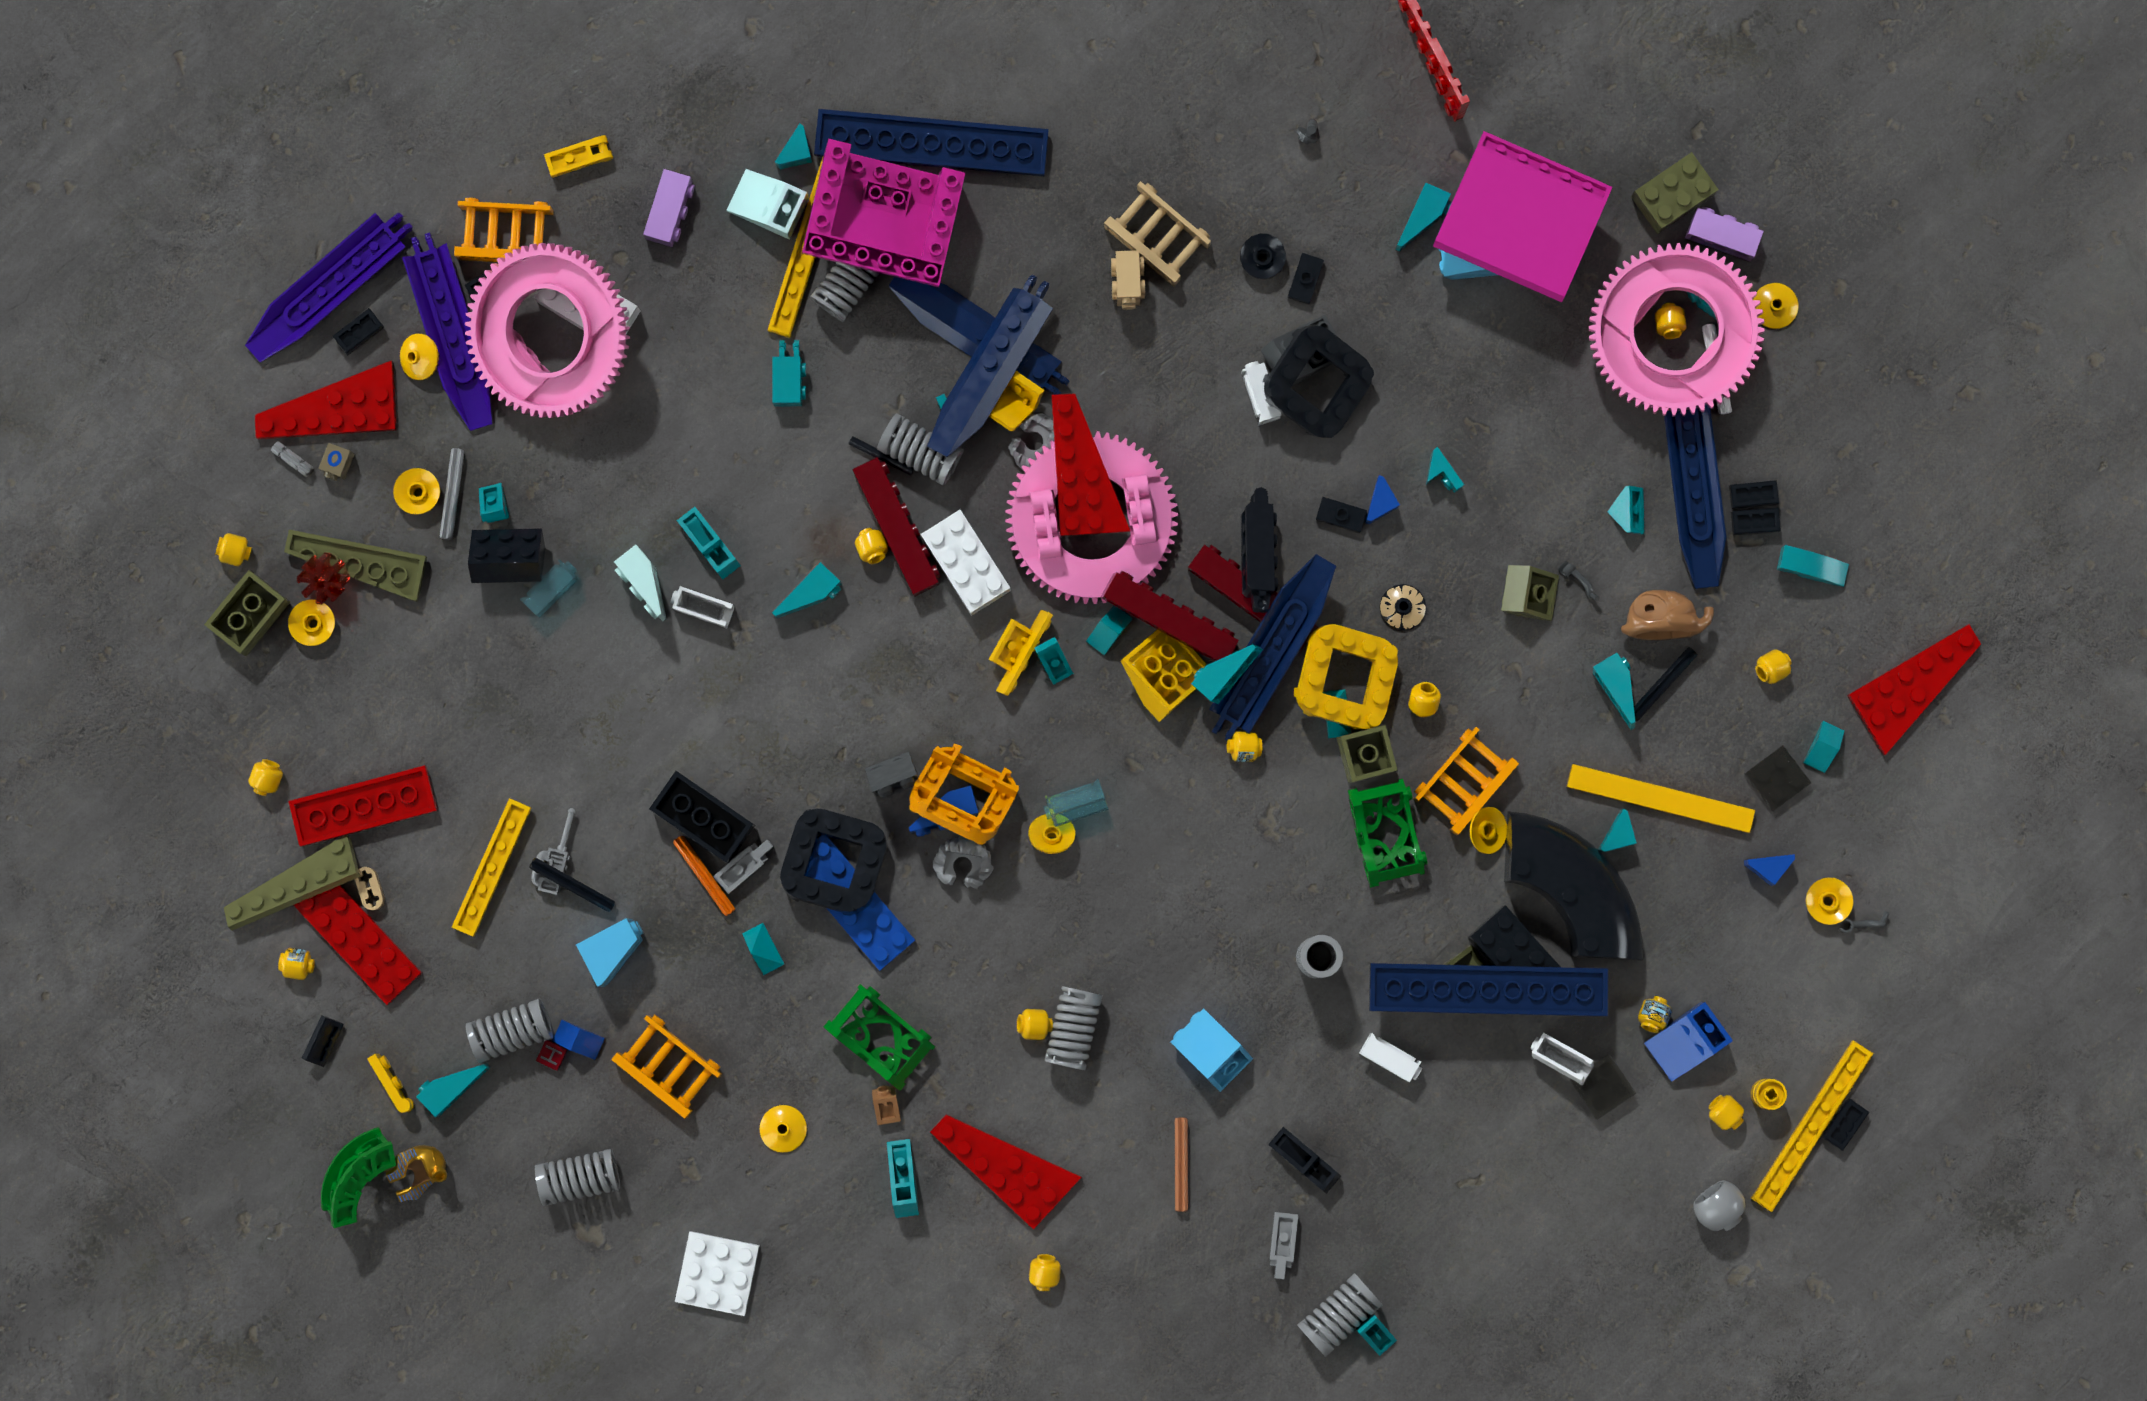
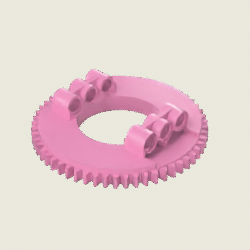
M538 243V246L537 244H530L529 247L521 246V250L513 249V254L505 253V258L497 259L498 264L493 263L490 265L492 271H484L487 278L482 277L478 279L482 286H474L478 294L470 295L475 303H468L467 305L473 311L466 313V316L471 318V321L465 322V325L471 327V330L466 331L465 335L471 336V339L466 341V344L473 346L468 351V354H475L471 363L479 364L475 368V372H483L479 379H487L486 388L493 386L491 394L499 393L498 400H506V406L514 404L513 410L515 411L522 408V414L530 412V416H538L539 414L540 418L547 417V415L548 418L562 417L565 414L572 415L573 411L574 413L581 412V408H589V403H597L596 398L604 397L602 391L607 392L610 390L608 384H615L616 381L613 377L620 376L618 368L624 367L621 360L627 358V355L624 354V349H629V346L625 343L626 340L630 339V336L626 335V331L630 327L626 326L625 322L629 320V317L624 315L627 307H620L624 298H617L620 290L612 289L615 281H607L610 274H601L604 267H595L597 261H588L589 255H581L580 250L572 252V247L564 248V245H556L555 247V243H548L547 246L546 243ZM544 288L556 290L567 296L578 309L584 327L583 343L577 357L571 364L557 372H550L542 365L533 350L526 346L521 335L513 329L514 317L522 301L531 293Z
M1670 243L1667 244L1665 251L1661 245H1658L1656 253L1650 247L1648 248L1647 256L1640 251V259L1632 255L1630 258L1631 264L1624 260L1622 262L1624 269L1615 268L1617 276L1609 274L1608 278L1611 283L1603 282V287L1606 290H1598V294L1602 298L1594 299V303L1599 307H1592L1591 312L1596 316H1591L1589 319L1590 322L1596 324L1589 326V331L1595 333L1589 336V340L1595 342L1590 345V349L1597 350L1592 357L1593 359H1600L1596 363V367L1604 368L1600 375H1608L1606 383H1614L1612 390L1620 389L1619 397L1627 395L1628 403L1635 400L1636 408L1643 404L1644 411L1651 407L1653 408V414H1656L1660 409L1663 416L1666 415L1667 411H1671L1672 416H1675L1677 411H1680L1682 416H1685L1686 410H1690L1691 414L1694 415L1696 408L1704 412L1705 405H1708L1710 409L1714 407V400L1718 404H1722L1721 396L1729 399V390L1736 393L1738 391L1736 384L1743 386L1745 383L1742 377H1750L1751 374L1747 369H1755V365L1751 361L1759 360L1755 353L1761 352L1762 347L1757 344L1764 341V338L1757 336L1764 333V328L1758 327L1764 324V319L1757 318L1763 314V310L1755 309L1761 302L1760 300H1752L1757 296V292H1749L1753 286L1752 283L1744 285L1747 276L1738 277L1741 269L1738 268L1732 271L1734 263L1730 262L1725 265V256L1717 260L1718 252L1715 251L1711 256H1708V248L1700 253L1698 245L1691 251L1690 244H1687L1685 249L1682 250L1680 243H1677L1675 250L1672 249ZM1667 291H1686L1699 296L1711 307L1718 322V337L1689 369L1667 370L1652 364L1640 352L1635 341L1634 327L1641 322L1650 308Z
M1100 431L1096 432L1093 439L1110 481L1124 491L1130 528L1128 539L1118 551L1108 557L1091 560L1074 556L1061 546L1054 501L1057 495V479L1053 440L1050 441L1051 449L1042 446L1043 454L1037 451L1034 453L1036 461L1031 458L1027 460L1030 467L1024 465L1021 467L1025 474L1017 473L1016 476L1020 482L1012 483L1017 490L1009 491V494L1014 499L1007 500L1006 502L1012 506L1011 509L1005 510V513L1012 515L1011 518L1005 520L1006 523L1012 524V527L1006 529V532L1013 533V536L1008 541L1016 543L1011 548V551H1019L1015 559L1023 558L1020 567H1029L1025 574L1034 573L1033 582L1041 579L1040 588L1048 584V593L1056 589V597H1060L1062 593H1065L1066 601L1072 595L1074 603H1077L1080 597H1082L1084 604H1087L1089 598L1092 599L1093 604H1097L1098 597H1101L1115 572L1120 574L1121 571H1124L1134 577L1132 581L1140 585V581L1148 584L1147 575L1155 577L1156 574L1153 569L1161 570L1162 567L1158 562H1166L1167 559L1163 554L1171 553L1167 545H1172L1175 542L1169 537L1177 535V532L1171 529V527L1178 525L1177 522L1172 521V518L1178 516V513L1171 511L1172 508L1177 506V503L1170 502L1175 497V494H1168L1167 492L1172 488V485L1164 484L1168 480V476H1160L1164 469L1156 470L1155 466L1158 461L1150 463L1151 454L1143 456L1144 448L1136 451L1135 442L1127 446V438L1119 442L1118 435H1115L1111 440L1108 432L1101 438Z

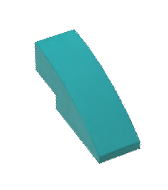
M693 507L677 520L722 580L741 566L696 507Z
M1784 545L1781 548L1777 570L1844 587L1849 564L1818 553Z

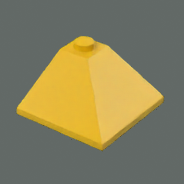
M1158 629L1121 660L1143 705L1159 722L1196 690L1191 684L1194 681V675L1200 668H1204L1207 665L1192 648Z

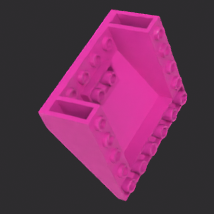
M1483 131L1433 247L1562 302L1604 209L1612 186Z
M828 139L802 254L939 287L965 173L943 167L939 175L852 154L850 153L851 144Z

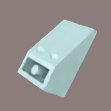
M746 169L726 211L790 240L809 197L807 192L797 187Z
M634 545L614 561L618 566L615 571L625 583L630 581L632 586L629 589L640 601L644 599L647 604L644 605V608L654 619L659 617L664 621L667 618L656 568L637 545Z

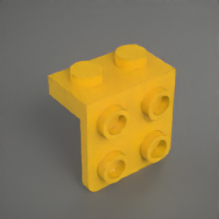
M1016 371L989 417L1009 431H1015L1037 409L1044 389Z

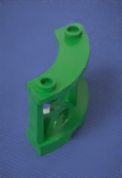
M1399 779L1397 783L1358 791L1357 788L1348 790L1351 815L1356 829H1354L1358 847L1362 851V862L1370 888L1379 886V882L1418 873L1420 875L1425 874L1424 865H1428L1425 851L1421 852L1413 824L1409 800H1413L1410 786L1406 787L1403 779ZM1399 793L1400 801L1398 805L1394 806L1392 804L1393 798H1390L1386 803V807L1382 806L1383 797ZM1378 798L1377 804L1362 803L1364 801ZM1402 809L1405 820L1397 814ZM1373 812H1376L1377 815L1375 823L1369 825L1366 822V818L1368 816H1372V818H1374ZM1382 815L1394 821L1401 828L1399 837L1391 850L1382 841L1368 838V834L1379 826ZM1408 835H1409L1411 847H1410V846H1404V844H1405V842H1406V840H1407ZM1380 846L1386 855L1383 856L1382 851H1380L1379 855H1375L1373 852L1374 847ZM1407 852L1411 853L1415 863L1399 867L1395 861L1396 856L1400 860L1407 862L1404 855ZM1390 862L1394 867L1392 869L1379 871L1380 869L1387 866Z
M860 984L857 987L859 990L832 1022L828 1020L823 1027L853 1053L863 1059L890 1084L901 1091L906 1085L904 1082L926 1054L936 1046L930 1042L932 1037L923 1029H920L919 1032L916 1031L878 998L881 994L871 986L866 989ZM866 998L872 1003L873 1007L867 1011L863 1006L862 1012L865 1017L860 1018L855 1010ZM879 1006L891 1016L877 1015ZM853 1015L855 1020L841 1028L850 1016ZM872 1023L891 1024L894 1034V1049L881 1046L869 1053L866 1048L870 1042V1033L866 1025ZM899 1023L911 1033H906L902 1036ZM858 1027H861L865 1033V1038L862 1041H858L855 1038L856 1033H861L857 1029ZM909 1039H916L921 1045L912 1056L908 1057L903 1054L902 1048L906 1050L913 1049V1047L908 1045ZM882 1051L893 1053V1058L887 1055L888 1059L882 1061L879 1055ZM901 1058L907 1060V1062L897 1072Z
M379 1127L366 1131L347 1143L334 1157L327 1169L321 1189V1209L328 1211L331 1215L333 1228L356 1223L357 1206L363 1187L381 1172L396 1166L393 1145L391 1141H387Z

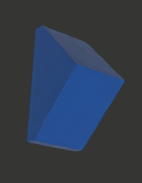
M1379 475L1365 521L1367 524L1373 523L1400 506L1383 476Z
M1795 854L1744 860V865L1767 884L1773 886L1795 860Z
M562 1019L552 1041L570 1051L596 1060L605 1038Z

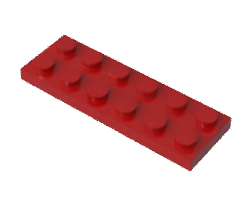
M425 765L288 801L300 847L438 811L427 766Z
M341 885L294 904V907L386 1005H389L423 973Z

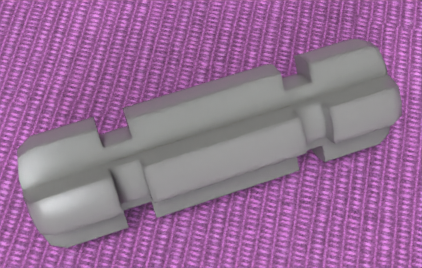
M276 442L271 448L275 455L281 456V459L294 469H299L298 472L305 477L309 476L313 471V466L306 461L304 462L301 457L290 449H286V446L282 443Z

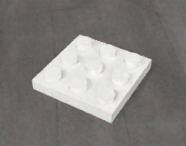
M690 1231L675 1302L745 1316L760 1245Z

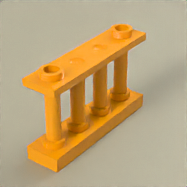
M465 198V201H458L459 208L466 210L464 243L461 244V247L455 246L454 256L457 260L498 262V258H505V253L513 254V249L521 250L519 245L522 214H535L533 244L538 246V243H543L545 215H554V210L551 206H548V203L539 201L534 202V205L479 202L476 198ZM476 211L489 212L487 245L484 248H476L473 244ZM499 212L512 213L511 239L508 249H498L499 246H496Z
M1477 727L1472 731L1468 728L1459 738L1462 743L1427 784L1422 782L1414 791L1417 794L1414 798L1416 802L1424 797L1451 820L1450 823L1453 826L1449 830L1456 836L1460 834L1476 812L1483 807L1519 764L1514 758H1510L1508 761L1502 760L1475 737L1480 730ZM1467 744H1470L1496 767L1495 770L1498 773L1493 779L1491 777L1487 778L1459 754ZM1453 761L1481 784L1480 787L1483 791L1478 796L1468 793L1444 772ZM1437 779L1466 802L1465 805L1468 808L1463 814L1460 812L1456 813L1429 790Z
M654 1014L653 1017L646 1015L644 1019L650 1025L628 1052L623 1054L617 1052L611 1060L686 1119L693 1112L689 1108L691 1100L712 1074L717 1078L722 1075L719 1071L721 1067L712 1059L706 1061L664 1027L665 1022ZM658 1030L668 1040L649 1064L640 1069L634 1064L636 1061L635 1057ZM677 1045L687 1054L667 1079L659 1084L652 1078L654 1076L653 1072L673 1047ZM695 1059L705 1069L686 1093L677 1098L671 1093L673 1090L672 1086Z

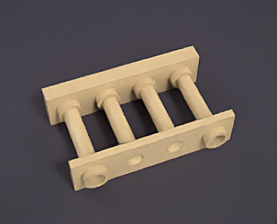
M1140 181L1137 185V190L1141 194L1120 218L1114 220L1110 216L1104 222V228L1131 251L1139 250V257H1144V262L1175 287L1181 278V275L1178 274L1180 267L1200 244L1207 249L1211 244V240H1209L1210 235L1202 228L1196 229L1157 196V191L1153 186L1148 183L1144 185ZM1149 199L1158 209L1144 226L1132 235L1126 230V224ZM1165 214L1168 215L1176 224L1155 248L1149 249L1143 244L1145 237ZM1184 229L1194 238L1172 263H1165L1161 259V254Z

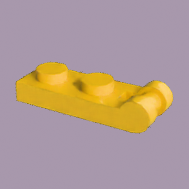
M598 136L544 154L551 177L554 178L613 159L612 152L607 147V136ZM598 147L600 153L593 155L591 148Z
M380 1053L367 1058L397 1110L401 1113L412 1111L414 1109V1101L406 1098L401 1090L403 1085L396 1075L393 1077L389 1070L391 1065L384 1055L381 1056Z

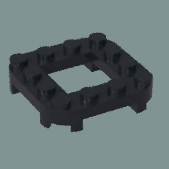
M1309 325L1293 332L1292 336L1294 338L1270 374H1265L1262 381L1264 382L1265 401L1306 430L1307 434L1321 438H1332L1341 431L1369 389L1374 376V370L1365 357L1330 330L1322 326ZM1315 351L1340 369L1344 376H1346L1323 412L1291 389Z
M825 809L806 810L796 822L780 873L783 889L791 899L797 902L800 900L842 912L843 915L851 916L863 911L872 902V896L883 860L887 854V842L884 832L871 822ZM819 834L862 846L849 888L805 876Z

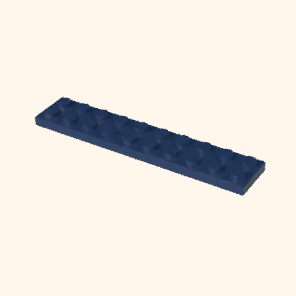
M818 109L814 156L823 157L828 139H833L851 144L850 153L888 163L1045 176L1049 129Z
M1370 963L1369 1011L1608 1016V968Z

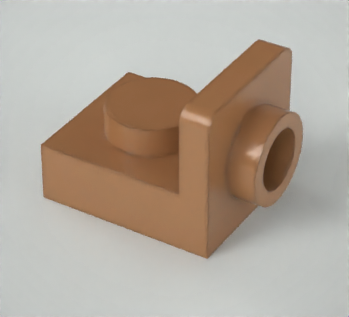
M885 1085L872 1090L877 1125L900 1122L901 1117L896 1088Z

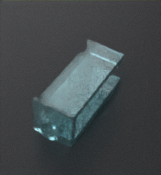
M559 559L558 562L560 564H555L542 577V582H537L526 593L527 597L520 598L539 618L579 579L575 575L578 570L569 561L564 564Z
M1099 779L1093 784L1090 783L1053 795L1050 798L1045 796L1047 805L1043 806L1047 820L1052 818L1055 827L1108 810Z

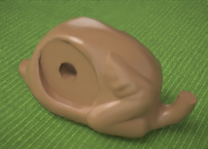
M1668 590L1645 591L1631 604L1627 615V622L1621 627V631L1625 635L1641 640L1689 638L1703 632L1711 624L1714 608L1705 607L1704 616L1698 618L1694 604L1686 596L1676 591Z

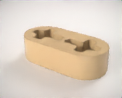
M362 867L359 869L360 877L355 879L362 904L366 909L379 910L384 905L385 897L378 874L373 868ZM365 871L367 874H372V878L369 879L371 887L367 886L366 881H361ZM370 890H372L374 896L379 897V900L376 901V906L368 903V900L371 898Z

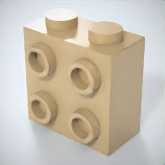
M1139 250L1116 251V258H1111V277H1116V281H1112V300H1117V306H1122V309L1125 310L1135 309L1136 306H1140L1141 299H1145V280H1140V276H1144V257H1139Z

